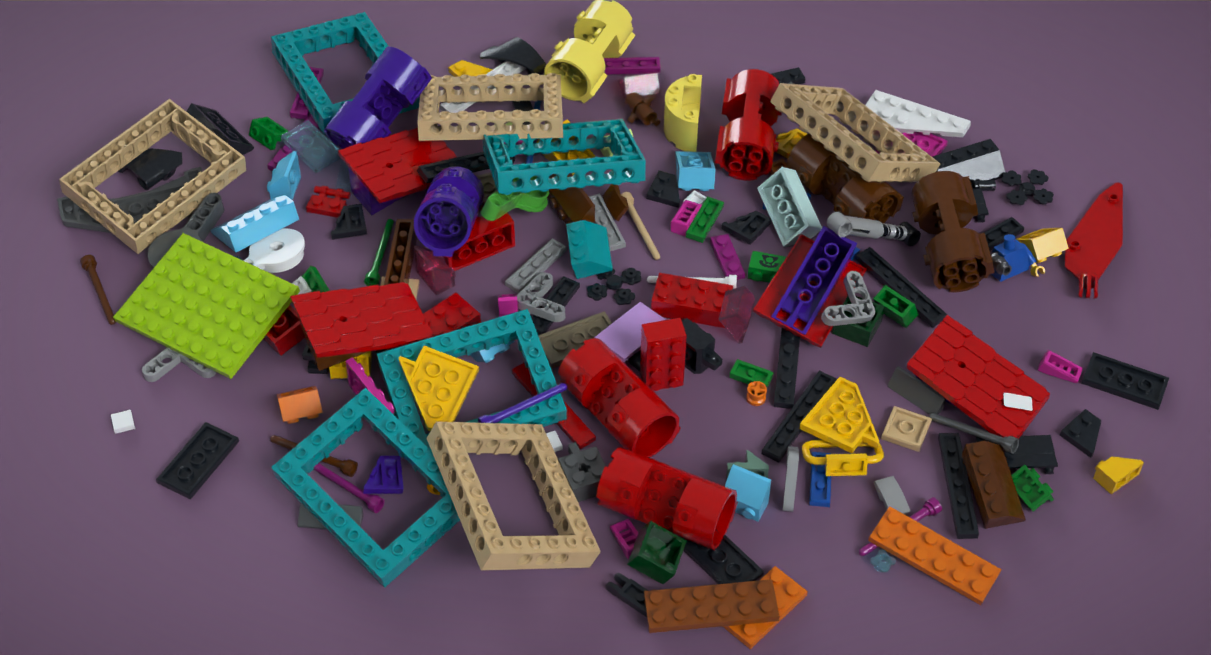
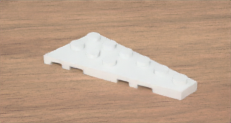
M878 90L874 91L865 105L900 133L914 134V132H923V135L939 133L941 136L963 138L971 126L970 120Z

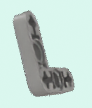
M850 271L845 276L843 282L851 304L827 307L822 313L821 319L828 326L866 323L875 315V308L863 277L856 271ZM856 293L861 294L864 299H863V300L858 299V298L855 296V294H856ZM844 311L850 312L853 315V317H847L844 314Z
M539 273L517 295V304L520 310L528 309L530 314L552 322H561L566 318L564 306L542 298L553 286V276L550 273Z
M168 347L142 368L144 379L148 382L159 380L180 362L187 365L203 378H211L217 372L208 367L204 369L202 364L190 361V358ZM165 358L172 359L168 363H162V360Z
M788 446L787 471L783 499V511L793 512L799 462V448Z

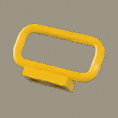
M824 440L807 441L802 445L801 449L806 462L813 465H825L826 476L867 475V464L878 463L884 458V452L880 443L878 448L861 442L858 446L874 448L876 455L867 456V453L827 454L826 457L812 456L810 453L811 448L837 447Z

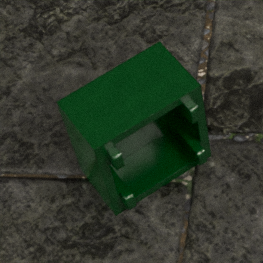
M847 296L843 305L851 304L849 296ZM872 302L875 308V315L870 321L833 326L832 334L868 347L882 322L885 306ZM844 311V314L847 317H853V315L850 312Z
M650 521L639 530L627 565L657 582L665 584L675 576L686 540Z

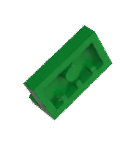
M268 117L252 119L249 136L270 150H275L277 141L289 139L291 134L290 131Z
M1023 465L1011 475L1017 494L1032 511H1035L1048 499L1051 502L1054 501L1051 495L1053 490L1046 482L1042 484L1038 480L1040 475L1034 468L1029 470L1026 465Z

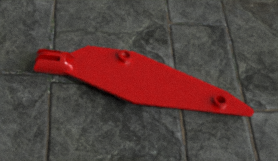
M1119 182L1114 183L1097 197L1066 240L1069 249L1065 250V268L1079 279L1080 298H1082L1083 288L1086 289V298H1090L1092 288H1094V299L1098 297V280L1123 245V185Z

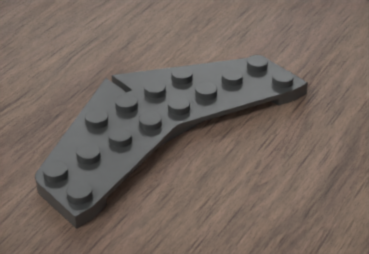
M202 168L190 169L184 172V176L153 190L109 200L114 204H118L119 208L127 215L130 214L135 224L143 217L142 215L148 214L157 207L158 203L161 204L169 198L171 193H175L182 188L184 183H188L198 176V173L202 172ZM68 197L57 199L64 226L111 233Z

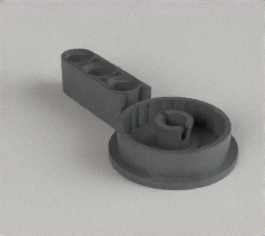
M208 194L183 228L165 232L151 243L148 249V260L153 268L182 233L202 242L205 240L210 230L224 213L220 194Z

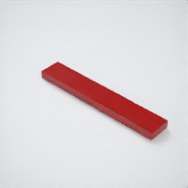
M524 362L513 368L512 374L532 397L537 395L534 384H531V375L528 368H525ZM564 401L567 409V419L556 424L573 443L576 442L581 450L596 441V436Z

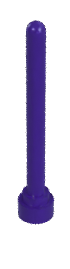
M561 383L493 416L485 414L478 418V423H497L565 391L567 385Z

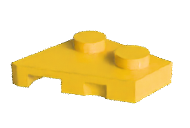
M464 60L448 67L449 73L454 77H460L461 75H486L492 71V69Z
M796 128L788 133L777 135L776 142H779L777 153L788 158L794 146L807 133Z

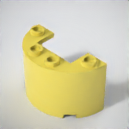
M690 74L676 80L668 87L665 94L664 134L669 142L672 141L676 144V148L682 151H697L702 75Z

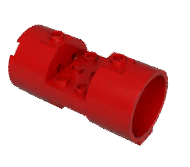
M748 69L737 73L732 79L727 78L721 114L726 115L730 122L725 127L720 126L714 163L720 164L721 168L729 172V176L738 180H757V177L763 174L767 175L772 168L774 152L777 153L779 142H776V134L771 126L775 122L777 123V118L782 115V112L776 110V106L770 101L779 86V82L772 74L766 71Z
M592 338L583 341V346L577 350L573 348L567 354L558 370L560 383L567 385V390L607 428L608 432L625 449L650 458L660 452L667 444L673 442L681 429L678 415L601 339Z
M618 447L611 454L613 460L609 463L608 467H604L598 484L596 498L600 499L598 502L599 506L644 523L652 521L679 537L715 550L720 545L733 520L737 507L736 490L622 447Z

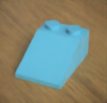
M675 151L678 188L685 191L692 189L709 191L714 189L716 168L711 152Z

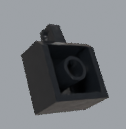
M688 318L683 320L682 323L687 335L685 367L693 374H701L707 368L716 370L722 365L723 359L714 351V337Z

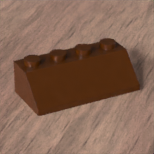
M556 174L549 176V178H554ZM583 188L549 189L547 198L550 206L557 211L559 219L563 220L565 224L581 220L595 223V205Z
M989 441L965 444L962 457L985 529L1024 522L1026 519L1001 445Z

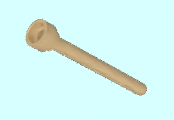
M630 192L622 193L621 196L627 198L628 212L655 260H659L660 254L633 206L634 198Z

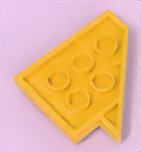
M423 346L416 362L399 356V363L427 430L431 431L436 422H454L479 371V366L427 346Z
M842 377L835 381L800 423L799 429L850 453H853L861 442L875 448L879 447L877 433L858 385Z

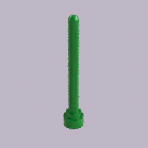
M388 219L372 269L366 273L364 283L367 286L378 285L380 282L378 272L394 224L392 219Z

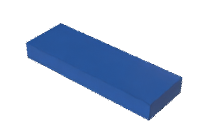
M812 452L811 455L814 457H826L827 454L832 453ZM811 464L809 506L830 507L831 476L825 475V465Z

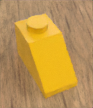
M1111 456L1106 461L1102 460L1096 465L1093 479L1110 494H1113L1140 474L1144 462L1138 459Z

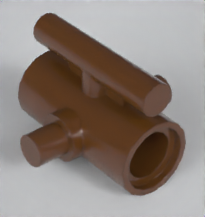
M638 92L630 93L625 99V103L632 110L627 120L633 124L636 119H640L644 125H651L653 123L655 126H658L661 121L657 118L656 112L650 107L655 97L651 93L646 98H642Z

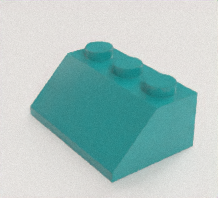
M586 220L566 224L571 265L576 278L580 279L612 271L607 228Z

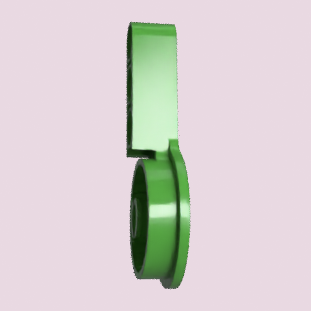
M533 176L530 180L537 179V176ZM519 178L513 179L514 182L519 180ZM535 190L529 193L512 192L509 195L499 194L497 191L488 197L481 210V215L487 220L494 221L514 208L528 212H541L545 210L548 204L549 190L544 192Z

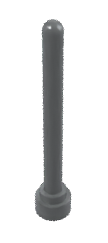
M936 413L929 415V418H932L934 422L999 444L1006 452L1013 454L1018 448L1019 439L1016 437L1005 436L1003 438Z

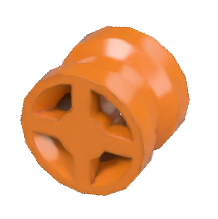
M754 381L748 385L746 400L750 405L760 406L765 403L766 385L760 381Z

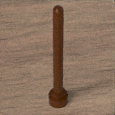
M85 255L80 259L82 268L88 271L108 323L114 325L116 323L113 318L114 314L96 272V259L93 255Z
M276 435L270 437L272 443L290 450L298 445ZM329 456L327 459L321 460L324 463L340 468V471L349 477H353L358 468V463L351 459L342 461Z

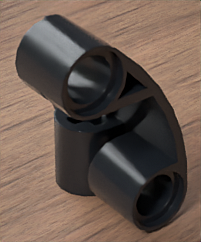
M515 37L500 46H492L480 54V59H491L499 63H504L505 61L516 63L525 67L529 75L532 73L541 75L546 67V63L537 51L519 37Z
M148 148L118 170V172L123 173L129 168L138 176L139 184L145 190H149L162 179L166 181L173 176L176 168L182 164V152Z

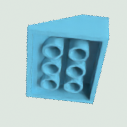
M286 195L271 198L210 231L236 253L300 219L294 201Z

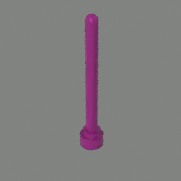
M320 463L313 467L318 473L366 502L368 509L372 512L378 513L382 510L385 500L380 496L363 494L361 489Z
M932 497L925 502L921 510L910 516V518L918 522L927 515L935 516L942 511V506L936 498ZM870 542L859 550V554L866 556L878 548V546Z

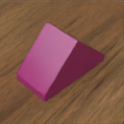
M517 294L498 295L499 317L518 312Z

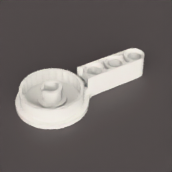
M282 228L250 245L249 256L243 261L270 273L289 270L303 259L304 237L296 230Z

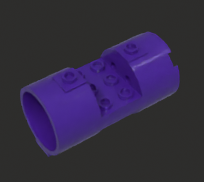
M390 46L386 47L366 73L365 79L367 81L358 94L355 95L352 102L345 101L324 129L325 135L334 145H339L342 149L358 143L363 144L377 138L390 136L389 126L403 108L413 105L431 81L432 77L426 68L422 67L403 51Z
M463 167L443 169L433 179L415 214L414 230L416 236L425 247L433 251V256L452 257L455 250L461 248L471 234L484 200L482 182L472 171Z

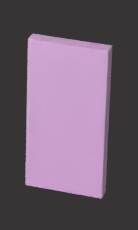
M639 302L594 338L601 339L623 362H626L641 349L642 324L666 319Z

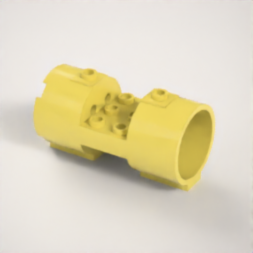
M604 0L593 1L585 12L581 11L576 17L578 20L574 24L575 38H568L564 42L560 41L554 47L556 50L545 67L544 75L549 73L561 75V95L563 98L573 101L581 100L583 103L591 99L608 76L604 73V58H619L635 37V34L632 32L631 15L621 4L614 0L612 2Z

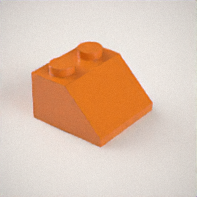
M316 386L277 394L283 422L287 421L288 424L299 422V418L307 416V419L319 417V413H323Z

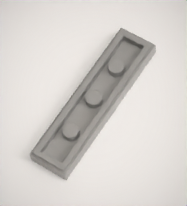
M600 193L588 196L595 205V224L607 228L610 251L626 247V242Z
M552 238L505 281V286L519 294L539 273L547 270L567 251V246Z

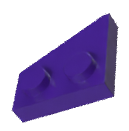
M380 456L370 474V478L364 485L363 494H403L404 486L400 456Z

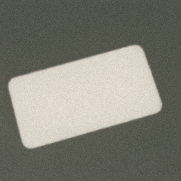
M1011 393L1003 394L1004 406L1033 410L1031 397Z

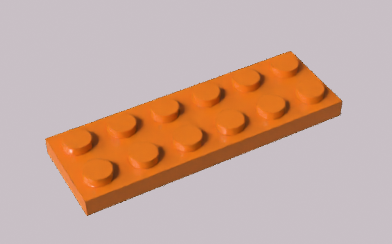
M890 506L868 540L979 605L983 603L1002 570Z

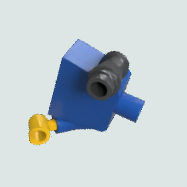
M1005 235L1004 243L994 246L991 254L994 273L991 275L1000 282L1029 270V266L1032 267L1030 271L1032 276L1039 277L1037 270L1041 274H1045V268L1037 266L1035 263L1037 261L1032 252L1024 243L1016 240L1014 235Z

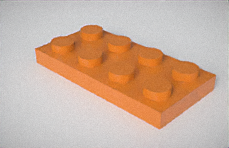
M776 566L760 580L772 579L780 616L779 621L722 626L749 649H752L807 596L808 591Z

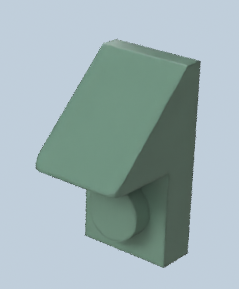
M746 450L745 462L727 463L726 479L733 464L768 478L769 465L749 450Z

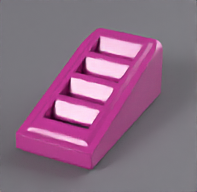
M685 200L671 221V232L686 237V232L702 205Z
M1047 350L1037 370L1077 383L1083 368Z
M628 518L610 526V530L629 560L638 531Z

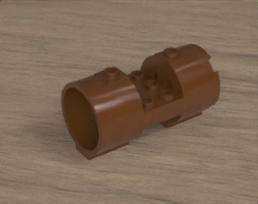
M810 133L805 135L790 152L786 167L796 170L801 183L813 194H822L834 204L833 210L835 212H840L844 216L878 220L881 223H885L890 216L894 217L896 212L900 211L904 197L886 181H865L859 172L851 170L849 164L839 160L834 152L826 150L824 144L814 140Z
M938 171L928 174L917 181L911 193L915 211L912 214L914 222L919 223L920 229L936 235L925 247L926 254L923 255L925 266L929 265L935 286L938 289H948L949 292L953 293L967 291L979 286V282L983 278L987 279L989 274L994 273V266L985 233L979 234L975 230L963 228L972 220L973 216L978 215L969 176L963 177L953 171Z

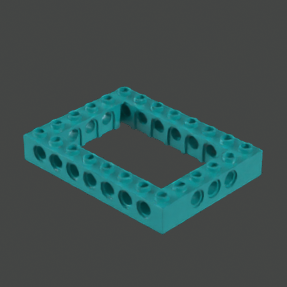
M365 12L271 36L272 53L324 135V129L345 101L335 104L331 102L302 56L315 51L319 52L322 49L334 48L344 43H352L354 37H356L359 46L363 47L366 56L374 64L388 45ZM420 95L413 105L403 108L400 113L419 108Z
M623 119L563 124V138H558L555 142H551L553 138L531 139L530 134H527L528 139H519L518 134L484 135L483 152L499 194L509 195L512 192L529 193L535 190L544 192L549 189L565 190L568 187L584 188L591 185L600 187L604 184L620 185L624 182L639 183L640 181H646V160ZM606 133H610V136L604 137ZM588 135H593L592 138L586 139ZM571 136H576L574 140H569ZM536 139H541L540 142L533 143ZM517 141H523L522 144L516 145ZM604 147H609L613 156L577 158L574 160L551 162L542 161L539 163H521L513 165V161L510 160V157L519 154L530 156L534 153L550 154L554 151L565 153L569 150L585 151L589 148L599 150ZM606 170H611L609 173L604 174ZM593 171L592 174L585 175L587 172ZM574 173L573 176L567 177L568 174ZM556 174L554 178H549V176ZM533 176H538L537 179L530 180ZM514 178H519L518 181H513Z
M528 309L377 354L378 365L391 403L395 408L396 417L430 450L431 448L427 441L429 433L425 434L411 390L399 363V356L416 362L423 346H427L457 358L463 355L470 356L471 353L483 349L489 350L490 347L503 343L506 345L508 342L518 339V349L523 354L525 368L529 370L531 384H534L538 395L557 386ZM561 393L497 423L542 424L545 427L566 420L567 409ZM478 418L467 422L478 423Z
M366 388L271 467L275 477L384 588L460 521L432 451ZM362 418L371 425L374 432L377 431L385 439L388 445H392L398 451L401 458L404 457L412 465L415 472L418 471L425 477L426 482L429 485L432 484L442 497L440 501L384 550L308 475V473L314 470L313 467L324 458L327 459L330 456L329 454L340 444L343 445L345 440L355 431L361 430L363 427Z

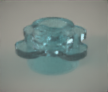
M879 550L878 554L872 557L870 562L877 571L888 572L891 565H895L896 559L890 557L885 550Z

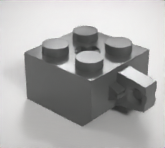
M576 442L568 444L569 455L558 458V461L577 501L581 502L596 497L600 477L606 466L597 447L580 451Z

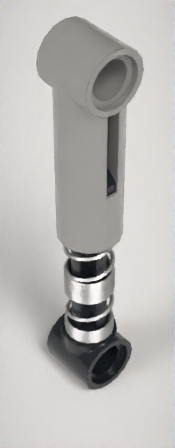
M840 212L832 213L827 219L828 228L839 237L850 235L878 239L882 236L887 239H897L908 246H914L921 238L920 231L908 222H902L897 226L881 223L878 220L844 216Z

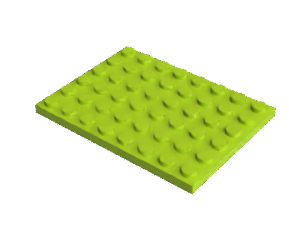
M182 233L113 318L116 322L232 379L291 304L290 296L298 295L300 289L286 280Z

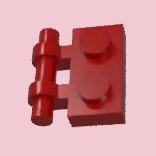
M324 185L322 187L315 186L314 193H318L319 196L312 194L306 206V211L338 218L341 216L343 206H347L343 198L350 199L351 193L340 188L336 190Z

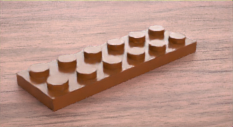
M772 579L644 591L649 633L779 621L780 617Z

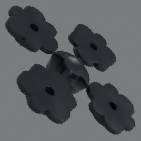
M1013 170L1003 173V183L1009 186L1020 185L1018 191L1011 190V193L1006 195L1011 204L1024 205L1028 199L1027 196L1033 194L1034 200L1042 205L1053 201V192L1047 191L1044 188L1035 190L1033 185H1043L1044 182L1048 181L1049 177L1045 175L1044 171L1031 170L1027 176L1030 179V183H1021V175Z
M628 268L627 271L622 272V277L613 275L615 274V269H613L612 271L596 274L598 279L607 280L606 286L596 283L594 286L590 285L587 287L588 297H593L595 301L606 297L609 288L612 290L617 289L613 298L618 305L630 304L631 300L635 299V294L630 289H623L621 286L623 283H628L629 285L639 283L642 280L641 272L636 271L634 268Z

